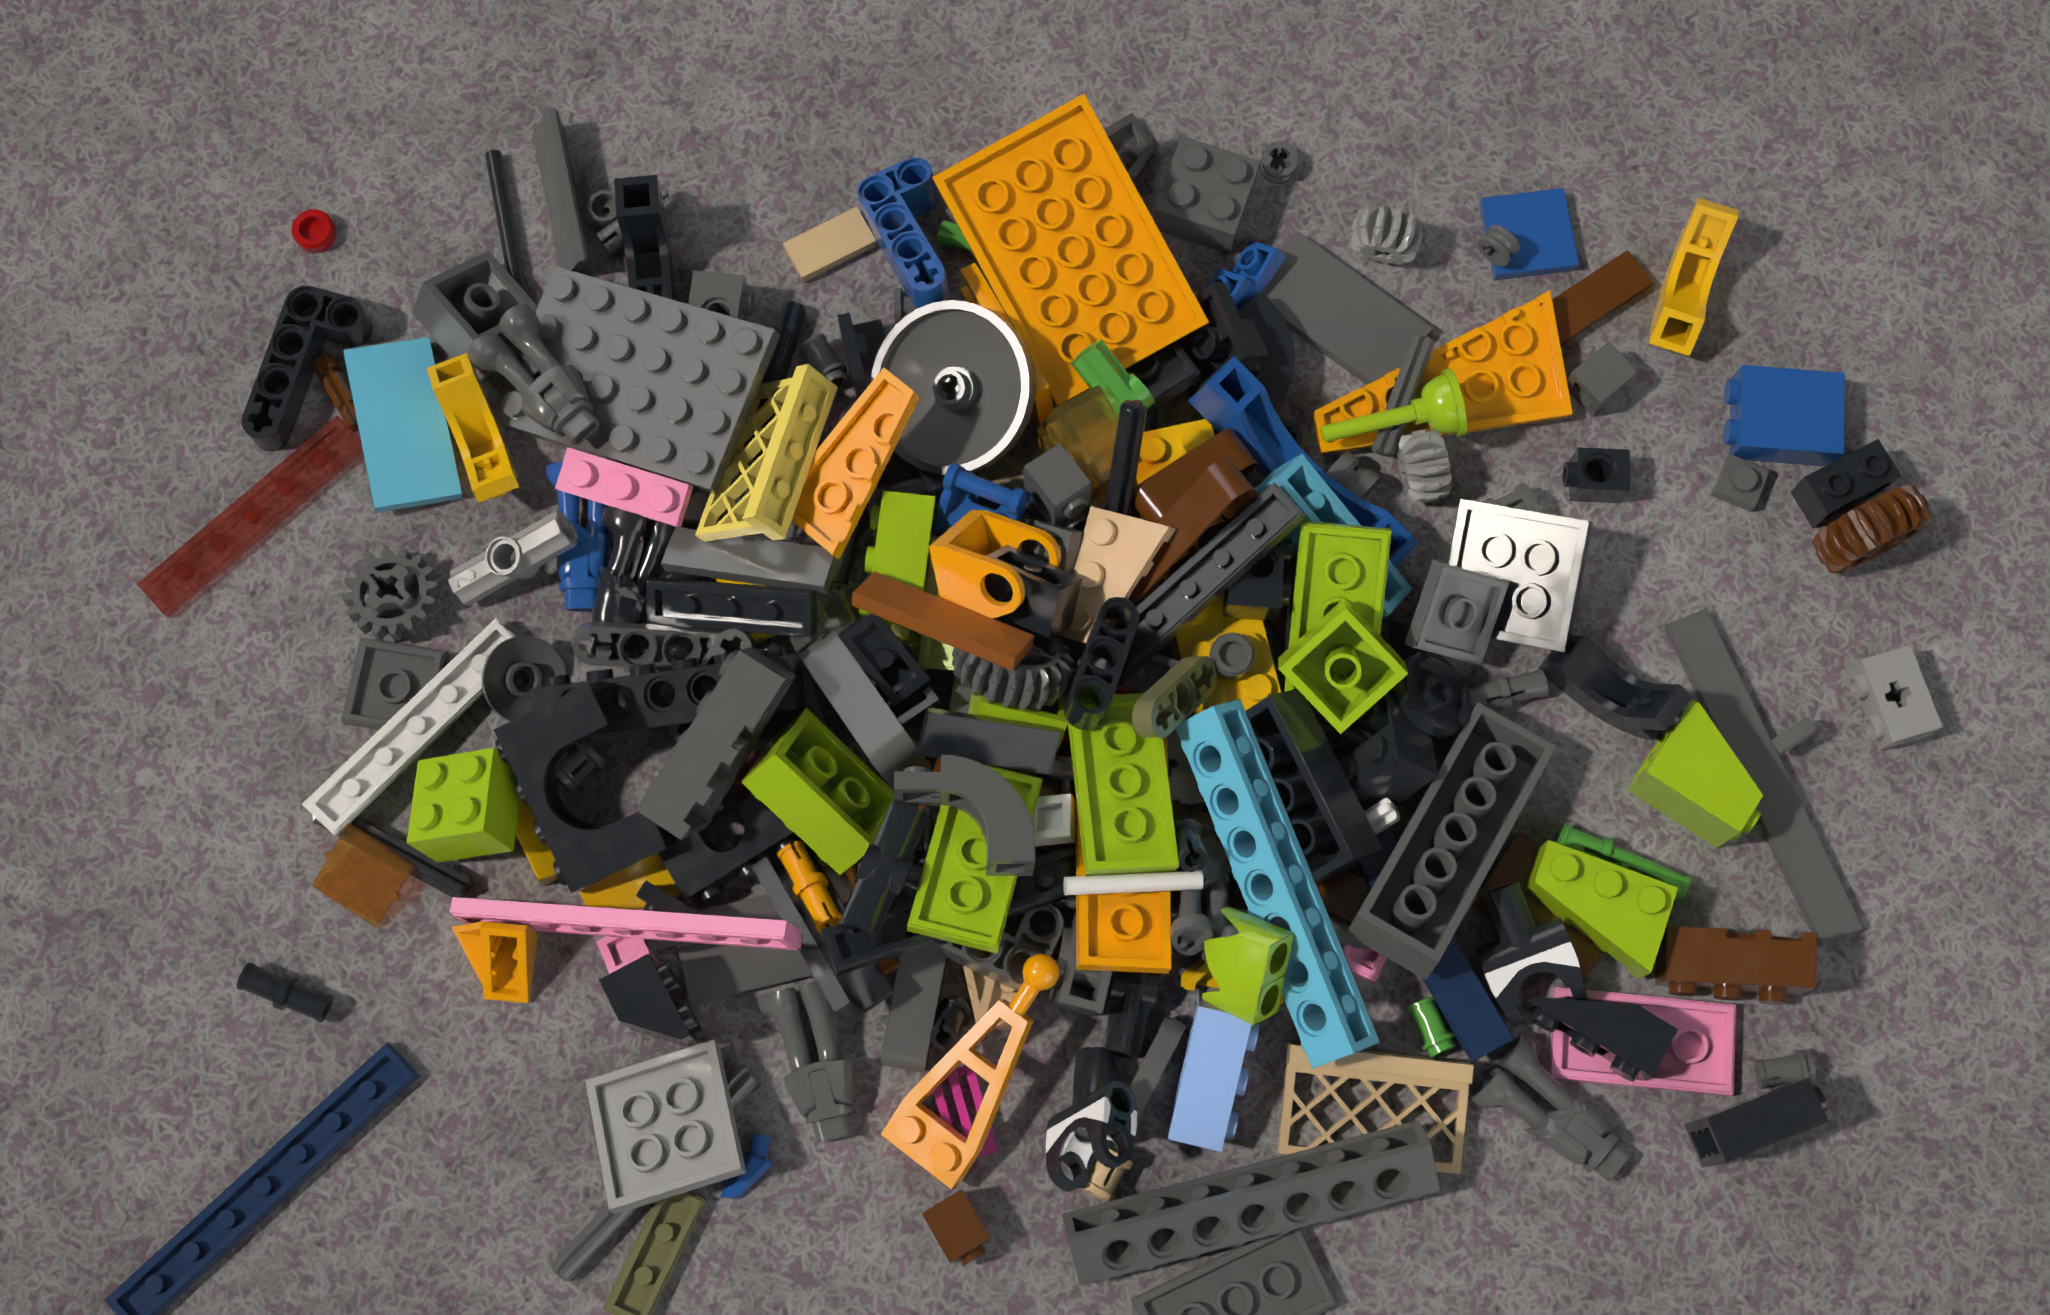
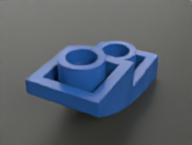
M1249 240L1239 255L1232 271L1218 268L1208 286L1212 282H1225L1238 311L1264 289L1278 271L1286 256L1277 248Z

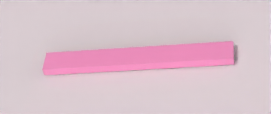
M459 897L452 898L449 911L452 916L466 924L483 921L527 925L532 930L541 932L784 950L801 949L803 933L786 920Z

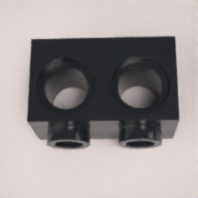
M1877 439L1805 476L1790 493L1811 527L1815 528L1884 492L1901 476V473L1880 440Z

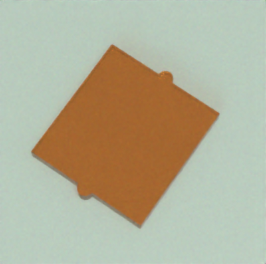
M350 823L346 825L334 848L325 853L327 860L312 886L377 928L383 921L392 903L401 898L399 891L414 865Z

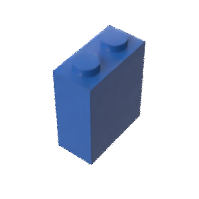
M1741 365L1731 379H1727L1724 388V403L1730 405V419H1727L1724 425L1723 442L1725 445H1730V454L1748 461L1826 466L1844 455L1845 373Z

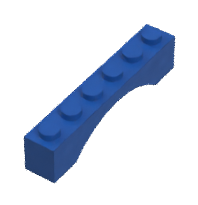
M1235 356L1215 372L1188 400L1219 433L1228 428H1232L1256 460L1258 465L1255 469L1264 478L1302 453L1361 526L1391 529L1389 560L1395 568L1418 544V541L1387 510L1375 506L1350 492L1312 461L1281 422L1271 404L1265 387Z

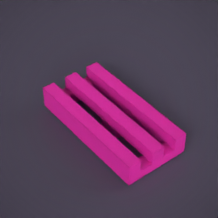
M964 1065L955 1068L943 1082H950L963 1131L967 1138L972 1126L958 1078L967 1076L977 1113L983 1098L975 1072ZM940 1084L933 1093L941 1119L952 1126ZM990 1129L985 1141L986 1146H983L977 1158L998 1152L992 1129Z

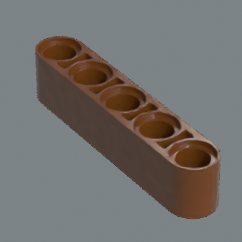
M1229 458L1218 460L1210 465L1156 522L1176 530L1168 543L1163 542L1152 560L1154 565L1146 577L1142 576L1128 597V600L1133 602L1136 607L1257 498L1258 494L1255 488Z

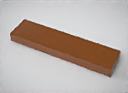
M875 571L852 595L851 605L1012 671L1033 646L1034 635Z

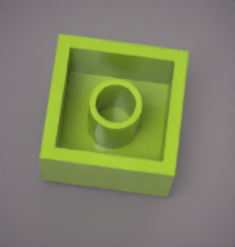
M1345 598L1278 658V669L1340 734L1408 674L1405 661Z
M488 748L418 760L407 844L437 863L514 851L520 802L514 785L517 778L510 764H506L500 758L497 749Z

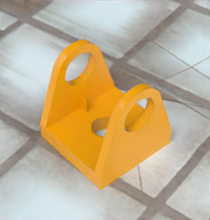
M987 510L969 511L929 546L940 598L992 619L1009 614L1017 609L1024 600L1025 587L1022 578L1014 568L1006 563L986 557V555L1006 545L1022 551L1023 541L1031 539L1040 542L1046 548L1049 554V564L1059 568L1061 563L1060 548L1056 540L1046 531ZM987 574H999L1010 583L1013 591L1011 601L999 602L989 595L984 582Z

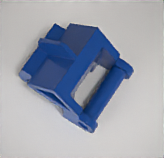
M952 462L944 476V490L940 497L934 531L943 535L971 510H987L1021 522V518H1024L1027 512L1025 505L1030 493L1019 487L1011 490L980 478L974 472ZM983 497L1001 504L998 510L994 511L981 506L980 502Z

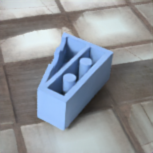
M1199 989L1196 999L1197 1007L1192 1028L1188 1035L1187 1050L1169 1122L1168 1139L1222 1152L1225 1138L1234 1139L1239 1113L1233 1112L1232 1106L1235 1094L1244 1095L1249 1069L1242 1067L1246 1050L1254 1052L1260 1025H1251L1207 1003L1202 999V995L1211 991Z

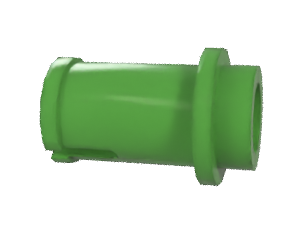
M1433 997L1420 1000L1407 1008L1424 1042V1045L1421 1046L1423 1052L1428 1051L1430 1057L1434 1058L1456 1047L1453 1042L1456 1036L1453 1032L1449 1033Z

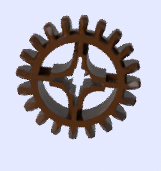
M1903 485L1887 493H1882L1878 497L1870 499L1866 503L1843 514L1840 518L1830 522L1828 526L1821 529L1815 535L1812 543L1816 549V555L1821 564L1826 566L1829 573L1838 574L1849 569L1852 570L1901 545L1904 541L1924 530L1930 524L1933 517L1928 507L1930 505L1925 496L1919 493L1916 486Z

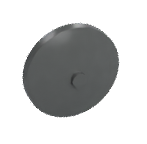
M957 300L939 301L922 306L905 316L894 326L884 339L876 355L870 383L884 367L920 396L894 449V452L914 467L931 473L945 474L949 465L954 462L971 472L980 471L1005 456L1018 442L1028 425L1036 392V379L1032 358L1017 330L1005 318L991 309Z

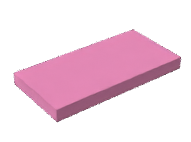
M1553 988V998L1574 1000L1570 988ZM1586 990L1588 1000L1585 1001L1639 1005L1678 1029L1652 1077L1642 1081L1636 1078L1632 1082L1622 1078L1609 1068L1611 1065L1610 1061L1597 1053L1594 1057H1590L1570 1045L1572 1038L1558 1029L1554 1033L1551 1032L1549 1073L1555 1079L1733 1096L1736 1005Z

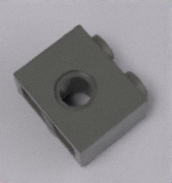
M1076 914L1068 917L1066 926L1063 925L1062 933L1051 955L1059 966V978L1056 984L1051 987L1047 1005L1093 1016L1103 1012L1112 971L1076 970Z

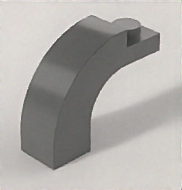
M942 754L940 772H931L929 768L922 766L908 767L903 772L894 771V802H907L912 805L950 806L965 812L975 820L984 835L986 843V876H1033L1035 838L1032 821L1022 798L1000 774L977 761L965 757Z

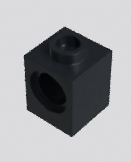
M1578 447L1569 462L1565 461L1563 466L1562 483L1563 487H1569L1570 501L1622 503L1630 492V450ZM1586 469L1599 471L1604 478V482L1592 481L1587 476Z

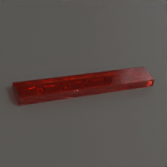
M337 415L146 575L137 585L156 607L169 618L363 453L361 440Z

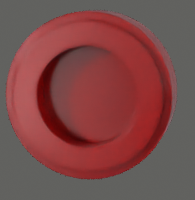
M317 209L307 210L299 214L293 221L291 228L292 236L298 246L308 253L326 251L333 245L337 235L336 226L329 215Z

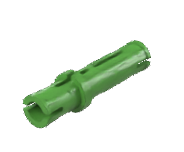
M1565 824L1556 843L1678 887L1675 901L1678 903L1682 902L1691 883L1689 876H1684L1649 859L1613 845L1614 840L1604 836L1602 839L1575 829L1569 824Z

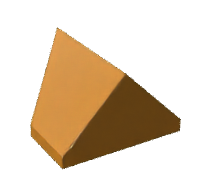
M481 921L452 926L483 986V999L528 1003L530 1000L538 934L527 925Z

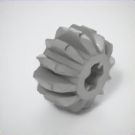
M1370 205L1367 208L1359 209L1356 218L1353 220L1350 247L1355 252H1358V255L1361 257L1370 258L1373 262H1383L1386 265L1389 263L1403 265L1405 262L1414 261L1416 253L1419 251L1423 235V223L1415 218L1414 214L1403 212L1400 208L1394 209L1387 205L1383 207Z
M1425 429L1401 436L1396 453L1398 460L1397 468L1400 473L1403 491L1411 503L1422 502L1424 504L1435 502L1449 495L1452 480L1450 473L1451 465L1448 459V451H1446L1445 442L1441 435L1434 430L1425 431Z

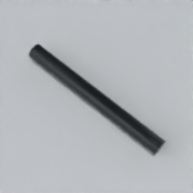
M490 150L485 153L505 268L527 294L502 153L499 150Z

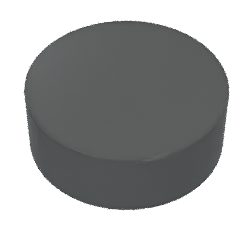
M1225 633L1213 642L1209 657L1216 666L1218 676L1233 680L1241 678L1249 672L1254 661L1255 652L1253 645L1245 636L1238 633Z

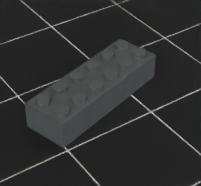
M1477 702L1471 712L1469 722L1461 729L1438 770V776L1432 780L1346 934L1426 980L1439 963L1557 746Z

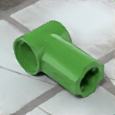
M1102 339L1086 347L1070 363L1099 399L1097 404L1100 410L1116 428L1118 426L1120 406L1123 401L1137 399L1142 401L1147 409L1155 403L1152 394L1135 375L1128 374Z

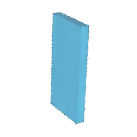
M426 337L343 350L375 513L462 499L447 420L432 389L427 372L428 367L435 365L430 338Z

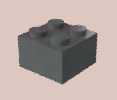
M1180 136L1154 208L1153 220L1159 231L1231 255L1257 181L1261 161Z

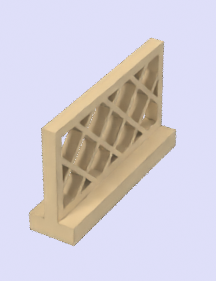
M1287 1042L1278 1154H1291L1314 1148L1325 1139L1328 1143H1333L1334 1141L1330 1135L1350 1119L1362 1134H1367L1368 1132L1355 1115L1376 1099L1391 1117L1377 1131L1393 1127L1394 1125H1401L1400 1120L1421 1104L1437 1123L1426 1132L1428 1139L1442 1130L1452 1142L1450 1162L1434 1161L1436 1171L1461 1174L1469 1083L1472 1084L1474 1065L1465 1061L1361 1050L1312 1069L1301 1043ZM1296 1072L1315 1074L1325 1087L1321 1093L1306 1105L1303 1104L1294 1092ZM1322 1075L1339 1078L1332 1084H1329ZM1348 1078L1360 1079L1371 1094L1350 1110L1334 1090ZM1368 1080L1384 1083L1375 1090ZM1394 1083L1405 1084L1416 1097L1413 1102L1397 1115L1393 1113L1380 1096ZM1413 1085L1430 1088L1420 1095ZM1440 1088L1457 1090L1456 1109L1441 1120L1425 1100ZM1331 1094L1346 1114L1327 1130H1324L1309 1110ZM1294 1099L1301 1109L1291 1116ZM1306 1114L1321 1134L1307 1146L1288 1144L1290 1126ZM1452 1120H1454L1453 1134L1446 1127Z

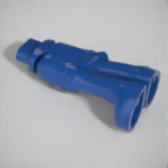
M563 461L546 466L547 483L553 487H556ZM556 489L559 511L563 512L566 518L573 524L578 535L576 540L577 546L557 557V569L561 579L559 590L565 593L566 611L591 612L593 611L597 594V579L600 578L601 566L608 567L612 553L613 542L609 538V530L602 524L604 507L609 506L588 499V525L586 531L579 524L580 497Z

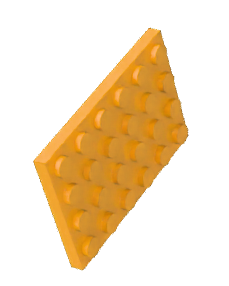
M1085 94L1078 96L932 177L1010 322L1024 340L1031 357L1048 383L1051 396L1057 407L1090 389L1070 363L1081 351L1097 340L1102 339L1121 365L1127 369L1209 323Z

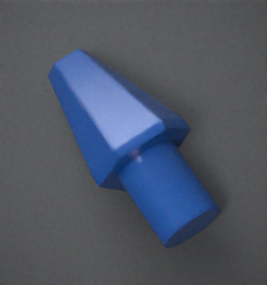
M753 1133L748 1155H743L746 1173L729 1178L722 1191L721 1198L739 1199L773 1165V1162L766 1160L771 1137Z

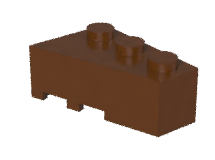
M1667 926L1656 956L1655 986L1669 987L1668 993L1677 996H1696V990L1714 991V998L1719 1000H1741L1742 994L1758 995L1759 1003L1785 1005L1787 1004V998L1790 999L1816 988L1817 933L1802 932L1801 937L1793 939L1772 937V931L1757 930L1756 935L1727 932V929Z

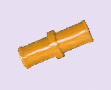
M795 841L794 846L796 850L793 851L791 844H788L777 855L794 884L792 892L795 898L803 901L817 932H821L823 928H826L825 923H828V926L840 923L842 914L838 911L826 888L828 880L824 873L817 871L804 842Z

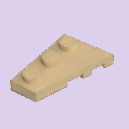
M1091 506L1072 572L1073 575L1082 578L1072 625L1057 635L1086 643L1102 604L1113 597L1128 599L1142 576L1146 577L1154 565L1152 560L1163 542L1168 543L1176 529ZM1107 619L1106 622L1110 627L1114 628L1117 620Z

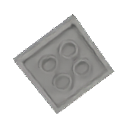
M714 1039L585 1080L608 1208L612 1213L625 1212L746 1173L720 1045Z

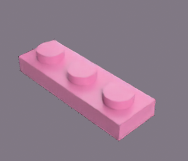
M567 447L555 489L681 528L693 486Z

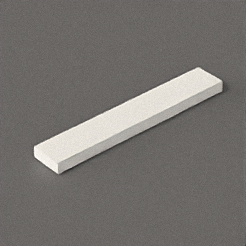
M495 618L302 803L303 807L336 837L484 694L482 689V670L488 655L498 644L506 639L515 637V635Z

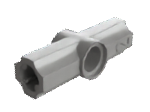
M555 511L511 537L501 536L495 538L489 543L486 551L449 571L450 579L448 581L451 589L464 605L471 606L517 579L527 580L532 578L540 566L577 546L576 540L578 535L573 524L566 518L564 513ZM515 551L516 560L514 564L511 566L510 558L512 553Z

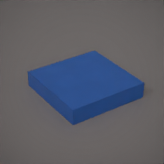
M1564 188L1481 199L1479 206L1485 236H1487L1486 232L1490 226L1499 225L1511 232L1520 244L1519 252L1516 255H1510L1511 260L1507 266L1500 267L1491 263L1494 281L1577 270L1579 261Z

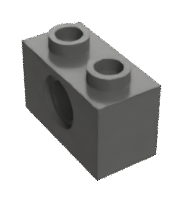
M1061 443L1024 466V490L1030 493L1026 506L1038 521L1049 522L1081 531L1085 528L1090 511L1091 482Z

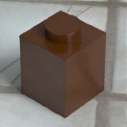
M962 1189L922 1213L950 1263L959 1259L962 1266H965L987 1252L983 1244L989 1241L990 1237Z

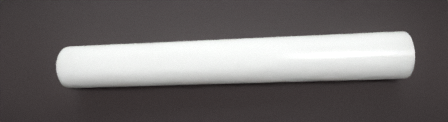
M1202 871L1064 877V894L1086 895L1203 889Z

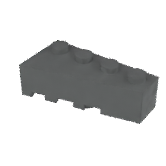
M751 647L741 649L738 653L731 652L725 659L718 673L722 676L714 690L708 691L699 703L696 710L697 716L690 727L678 739L673 753L635 810L681 840L707 828L796 675Z

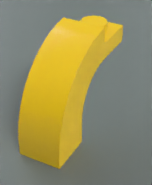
M1697 197L1686 227L1681 231L1664 278L1652 319L1649 344L1690 356L1704 324L1710 288L1722 254L1738 219L1739 210Z
M467 353L428 367L427 372L432 389L458 445L477 502L480 503L490 498H499L509 491L519 488L518 476L499 425L494 418L492 408L478 375L467 357Z

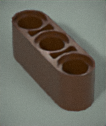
M1228 428L1134 488L1132 504L1144 520L1156 523L1197 478L1216 461L1229 458L1245 477L1258 464L1232 428Z

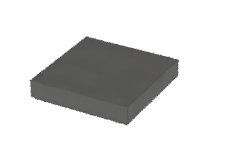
M1433 559L1405 644L1416 649L1481 665L1510 581Z
M360 637L341 722L345 725L376 730L381 729L446 666L449 654L442 650Z

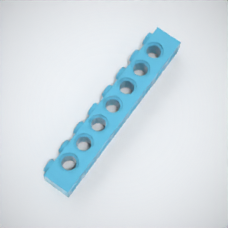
M1241 699L1212 706L1184 720L1176 728L1181 741V747L1188 758L1198 783L1199 792L1205 800L1214 823L1215 832L1221 840L1231 865L1232 874L1239 885L1249 914L1293 932V942L1285 972L1282 995L1285 1006L1290 1012L1300 1037L1301 1046L1307 1054L1312 1069L1379 1043L1380 1041Z

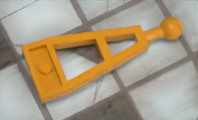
M1035 954L1027 959L1022 971L1024 982L1012 1001L1008 1002L1006 999H1002L992 1006L904 1097L880 1134L951 1190L960 1185L983 1149L1034 1021L1025 1014L1039 991L1050 989L1059 978V966L1047 954ZM1001 1020H1004L1012 1026L998 1064L995 1065L974 1048ZM961 1062L989 1082L967 1138L922 1104Z

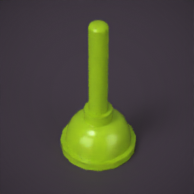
M1451 368L1442 370L1440 376L1433 378L1425 384L1421 391V398L1411 400L1410 405L1324 425L1321 428L1322 438L1325 442H1330L1415 421L1416 425L1427 423L1437 433H1454L1456 437L1464 436L1467 434V416L1462 392L1455 373Z

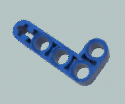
M913 157L868 176L858 185L857 194L868 227L915 309L934 302L952 300L944 267L915 220V217L933 209L939 200L937 187L932 178L934 176L932 167L927 160Z

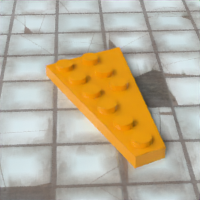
M1550 290L1534 300L1504 313L1497 319L1434 349L1415 399L1421 398V391L1425 384L1433 378L1440 376L1442 370L1451 368L1458 380L1465 404L1467 433L1569 418L1573 415ZM1400 368L1336 399L1312 413L1319 456L1346 452L1347 450L1372 448L1378 430L1325 442L1321 435V428L1324 425L1385 411ZM1415 421L1406 423L1402 436L1411 434L1412 431L1422 429L1428 431L1432 429L1427 423L1416 425ZM1439 433V434L1441 435V437L1455 435L1454 433H1452V434H1442V433Z

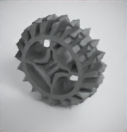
M995 619L997 621H1000L1002 623H1005L1007 625L1027 632L1025 628L1015 623ZM1034 637L1032 649L1013 671L955 647L952 652L954 675L961 679L963 687L972 688L974 696H985L988 698V703L998 702L1003 704L1005 708L1008 705L1017 706L1022 711L1027 706L1040 710L1043 705L1053 706L1057 699H1062L1064 691L1067 690L1071 680L1074 660L1070 657L1071 650L1063 646L1064 640L1060 637H1051L1049 639Z

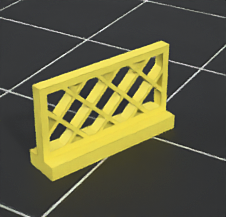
M805 364L796 366L792 378L760 385L717 494L710 493L695 534L696 537L704 542L763 533L773 541L786 538L838 388L835 384L812 366ZM768 398L769 400L757 411L760 400ZM776 413V416L762 429L761 426ZM754 434L755 438L743 449L745 442ZM762 450L763 453L749 467L748 463ZM741 471L742 475L730 486L732 479ZM749 488L750 491L735 504L734 501ZM727 509L728 513L717 523L718 517Z

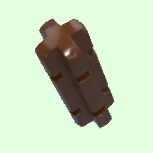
M329 353L322 354L312 361V368L336 409L341 413L340 416L349 430L356 431L358 430L350 384L340 371L341 369L333 356Z

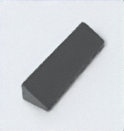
M553 108L547 111L536 126L533 138L558 265L564 269L592 276L593 269L565 129L559 112Z

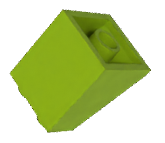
M1693 699L1683 708V715L1680 720L1662 732L1626 789L1716 848L1729 840L1736 842L1742 833L1748 834L1761 815V811L1757 810L1756 807L1763 794L1704 708Z

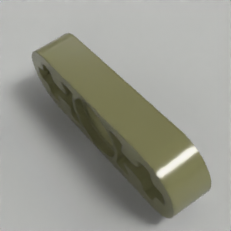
M1184 657L1138 698L1132 711L1133 727L1138 736L1141 738L1167 737L1214 692L1217 684V670L1210 657Z

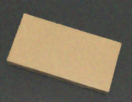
M858 207L850 209L783 243V248L802 283L877 247L876 239Z

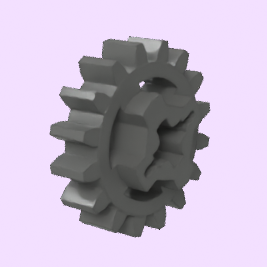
M384 547L381 558L377 559L371 552L367 553L369 563L365 567L354 563L353 568L358 575L356 578H345L344 583L352 592L343 594L342 600L350 607L346 611L347 615L353 622L358 621L357 627L362 633L367 634L372 630L375 638L378 641H382L386 633L389 632L395 642H398L401 639V631L407 630L413 637L416 636L417 629L415 625L418 622L429 626L431 621L426 612L428 610H439L440 607L431 596L440 594L441 588L437 582L433 581L437 577L431 566L425 567L427 563L420 554L411 559V554L407 548L402 547L398 555L394 556L389 547ZM419 582V594L417 600H415L414 592L418 588L416 583ZM367 588H369V594H370V595H369V597L365 600L366 590H367ZM381 588L385 589L387 592L391 591L394 594L399 593L402 600L396 596H391L389 594L385 595Z

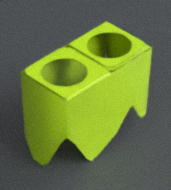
M1226 907L1221 909V911L1239 933L1233 936L1211 938L1204 941L1208 968L1217 982L1220 991L1211 990V992L1203 993L1202 999L1254 1025L1278 1012L1285 972L1293 942V932L1243 911Z

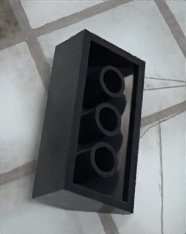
M1298 689L1269 695L1245 712L1315 884L1342 873L1383 850L1306 697Z

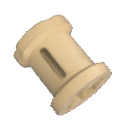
M1109 1149L1113 1155L1118 1156V1153ZM1095 1157L1087 1182L1080 1189L1104 1202L1115 1200L1116 1198L1113 1193L1125 1169H1131L1133 1162L1128 1160L1119 1167L1109 1168L1101 1164Z

